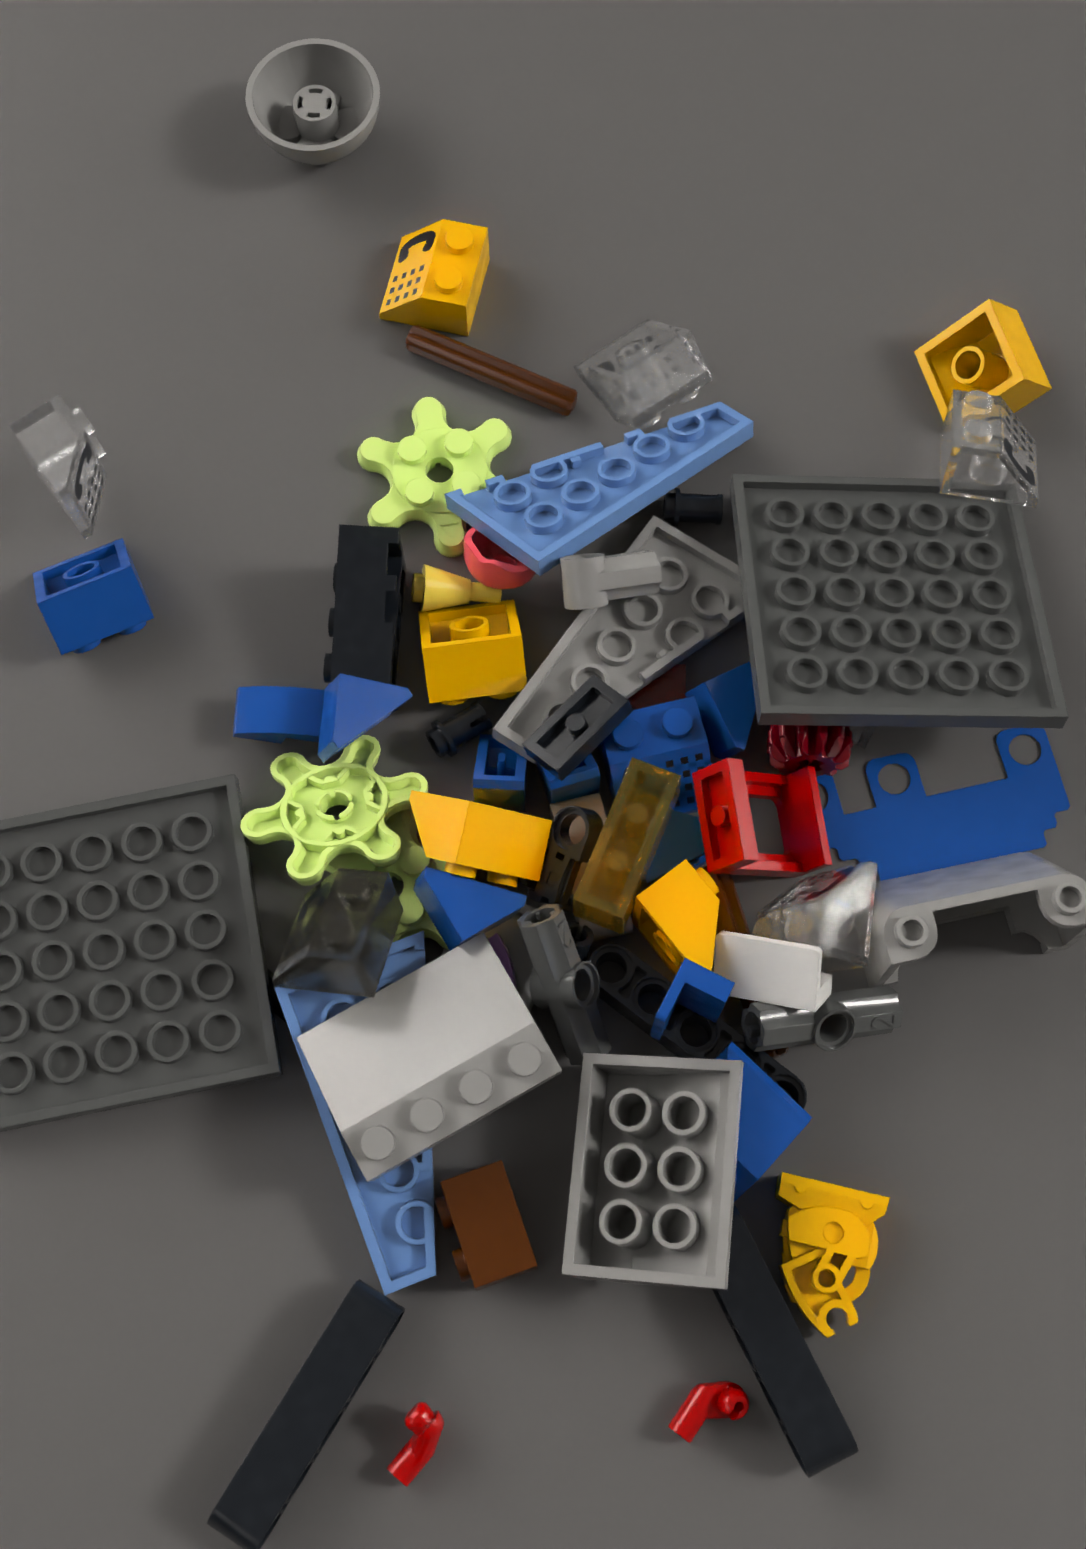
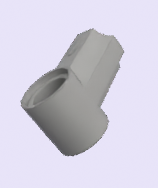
M651 550L604 556L603 553H585L560 558L564 608L569 610L599 608L607 606L609 604L608 600L656 594L659 592L660 583H662L661 565L656 558L655 551Z

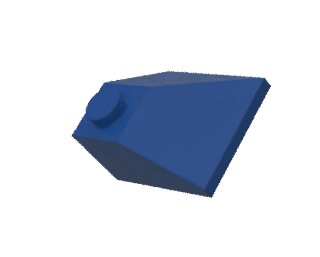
M731 1042L715 1059L741 1060L744 1062L734 1192L735 1202L759 1180L807 1126L812 1117L739 1047Z

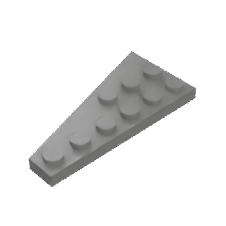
M653 515L625 553L642 550L655 551L662 572V583H660L659 592L656 594L608 600L609 604L607 606L583 609L495 725L492 738L532 763H536L535 760L527 755L522 743L592 675H595L628 699L745 618L739 565Z

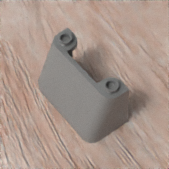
M1018 852L883 880L863 886L852 899L850 919L869 988L885 985L895 986L898 983V969L901 964L923 959L934 949L938 939V924L1000 911L1005 912L1011 935L1024 932L1034 936L1041 942L1040 946L1043 954L1068 949L1086 934V882L1081 877L1030 852Z

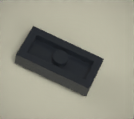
M592 675L522 745L528 756L559 780L563 781L633 710L627 698L595 675Z

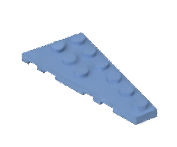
M717 402L669 418L665 428L644 434L640 428L624 433L623 442L606 448L603 447L601 442L532 464L528 474L507 481L502 475L485 480L486 488L466 495H464L461 489L446 493L447 509L541 576L558 565L561 557L575 554L754 436L753 421L724 403Z
M424 931L274 988L384 1295L437 1274L433 1148L428 1149L380 1178L367 1182L336 1124L296 1037L426 965Z

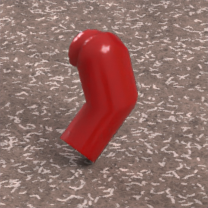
M730 1381L699 1383L693 1387L667 1427L688 1443H691L706 1419L730 1418L731 1420H739L743 1418L749 1410L750 1401L748 1395L740 1385Z
M425 1402L415 1404L406 1415L404 1423L409 1430L413 1431L414 1435L386 1468L406 1487L409 1486L434 1455L444 1427V1419L439 1410L432 1411Z

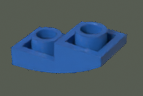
M281 686L238 687L236 691L233 737L282 744L286 738L319 743L324 690Z

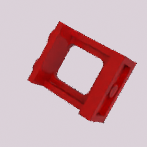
M725 758L692 773L708 873L796 878L832 865L815 767L807 766L787 775L744 771L742 759ZM749 798L769 799L776 805L784 847L783 855L758 853Z

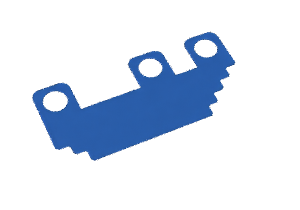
M1011 728L1003 730L997 735L996 743L1008 778L930 796L925 794L916 761L910 754L898 753L872 759L866 765V775L876 808L844 815L833 777L829 775L818 776L817 782L828 793V803L823 809L829 849H837L839 859L842 861L858 860L863 872L877 870L880 880L883 881L1044 848L1047 844L1044 831L1056 828L1057 825L1055 813L1068 810L1070 807L1044 728ZM1019 735H1029L1035 738L1041 747L1040 758L1035 763L1029 765L1016 762L1009 752V745L1013 738ZM888 764L903 766L910 775L909 787L900 794L886 792L878 781L880 770Z

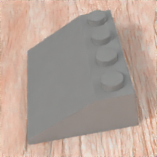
M484 932L296 1037L336 1124L367 1182L380 1178L562 1073L559 1063Z
M583 1053L562 1265L563 1275L581 1280L624 1284L728 1289L743 1061Z

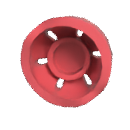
M472 527L466 532L464 536V560L471 575L481 584L494 589H514L529 582L536 574Z

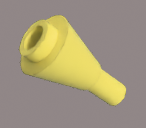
M426 564L423 565L422 573H413L411 601L420 603V612L469 604L470 601L501 602V589L487 587L479 582H471L470 579Z

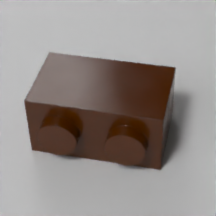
M502 1160L440 1182L444 1195L434 1199L444 1229L455 1227L461 1248L453 1250L452 1255L462 1283L472 1279L474 1288L478 1291L538 1269Z

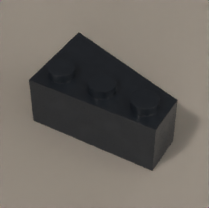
M339 524L338 555L333 572L335 607L330 608L328 633L329 637H333L332 653H326L324 658L323 677L325 683H331L342 673L396 685L407 570L399 528Z

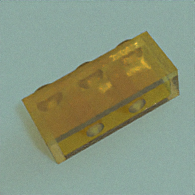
M632 757L574 895V916L623 935L634 908L636 896L640 893L678 800L681 775Z

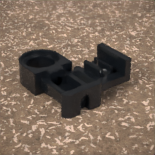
M566 806L556 813L551 825L540 880L534 881L518 878L519 883L532 888L528 889V896L532 900L539 903L559 904L563 912L573 913L578 909V907L569 904L568 900L581 863L594 864L604 835V825L599 814L592 809L578 806ZM581 816L586 826L585 835L578 844H573L569 836L570 825L575 818Z

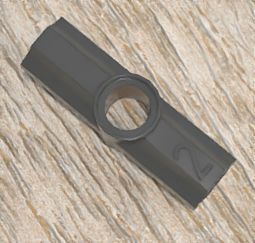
M545 904L537 909L525 912L517 920L534 967L529 983L530 994L534 1004L540 1009H549L565 1055L571 1065H582L583 1053L607 1054L612 1047L596 1005L600 992V979L596 967L590 961L580 960L566 917L559 904Z
M889 985L831 992V995L816 1012L754 1002L750 1004L749 1008L743 1009L741 1027L744 1031L745 1043L753 1052L816 1044L824 1051L834 1052L846 1046L852 1038L892 1033L894 1028L901 1027L903 1010L898 1000V993Z

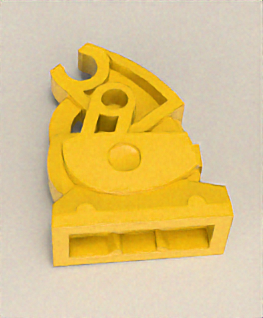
M781 1172L777 1176L775 1198L790 1207L786 1210L785 1218L781 1220L779 1236L783 1237L782 1264L778 1265L784 1281L783 1287L790 1302L796 1304L807 1321L822 1336L829 1338L835 1334L826 1321L827 1314L831 1309L838 1308L843 1311L847 1326L858 1323V1315L852 1301L856 1300L868 1285L870 1269L878 1251V1235L874 1221L885 1215L890 1198ZM855 1267L853 1280L844 1288L842 1284L850 1268Z

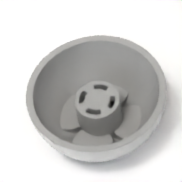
M310 38L287 43L266 55L257 64L249 77L245 100L254 128L270 148L283 157L298 163L322 165L347 157L367 139L375 125L379 112L380 85L374 68L357 50L334 40Z

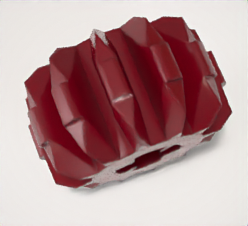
M770 725L767 739V754L770 758V765L779 769V773L787 775L804 767L812 766L815 767L816 777L818 778L820 775L833 776L837 774V770H843L849 766L851 748L853 747V733L850 731V726Z

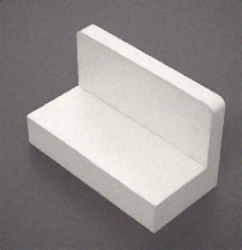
M724 930L716 935L714 973L735 983L729 996L816 1012L831 995L832 974L821 972L822 950L820 947Z

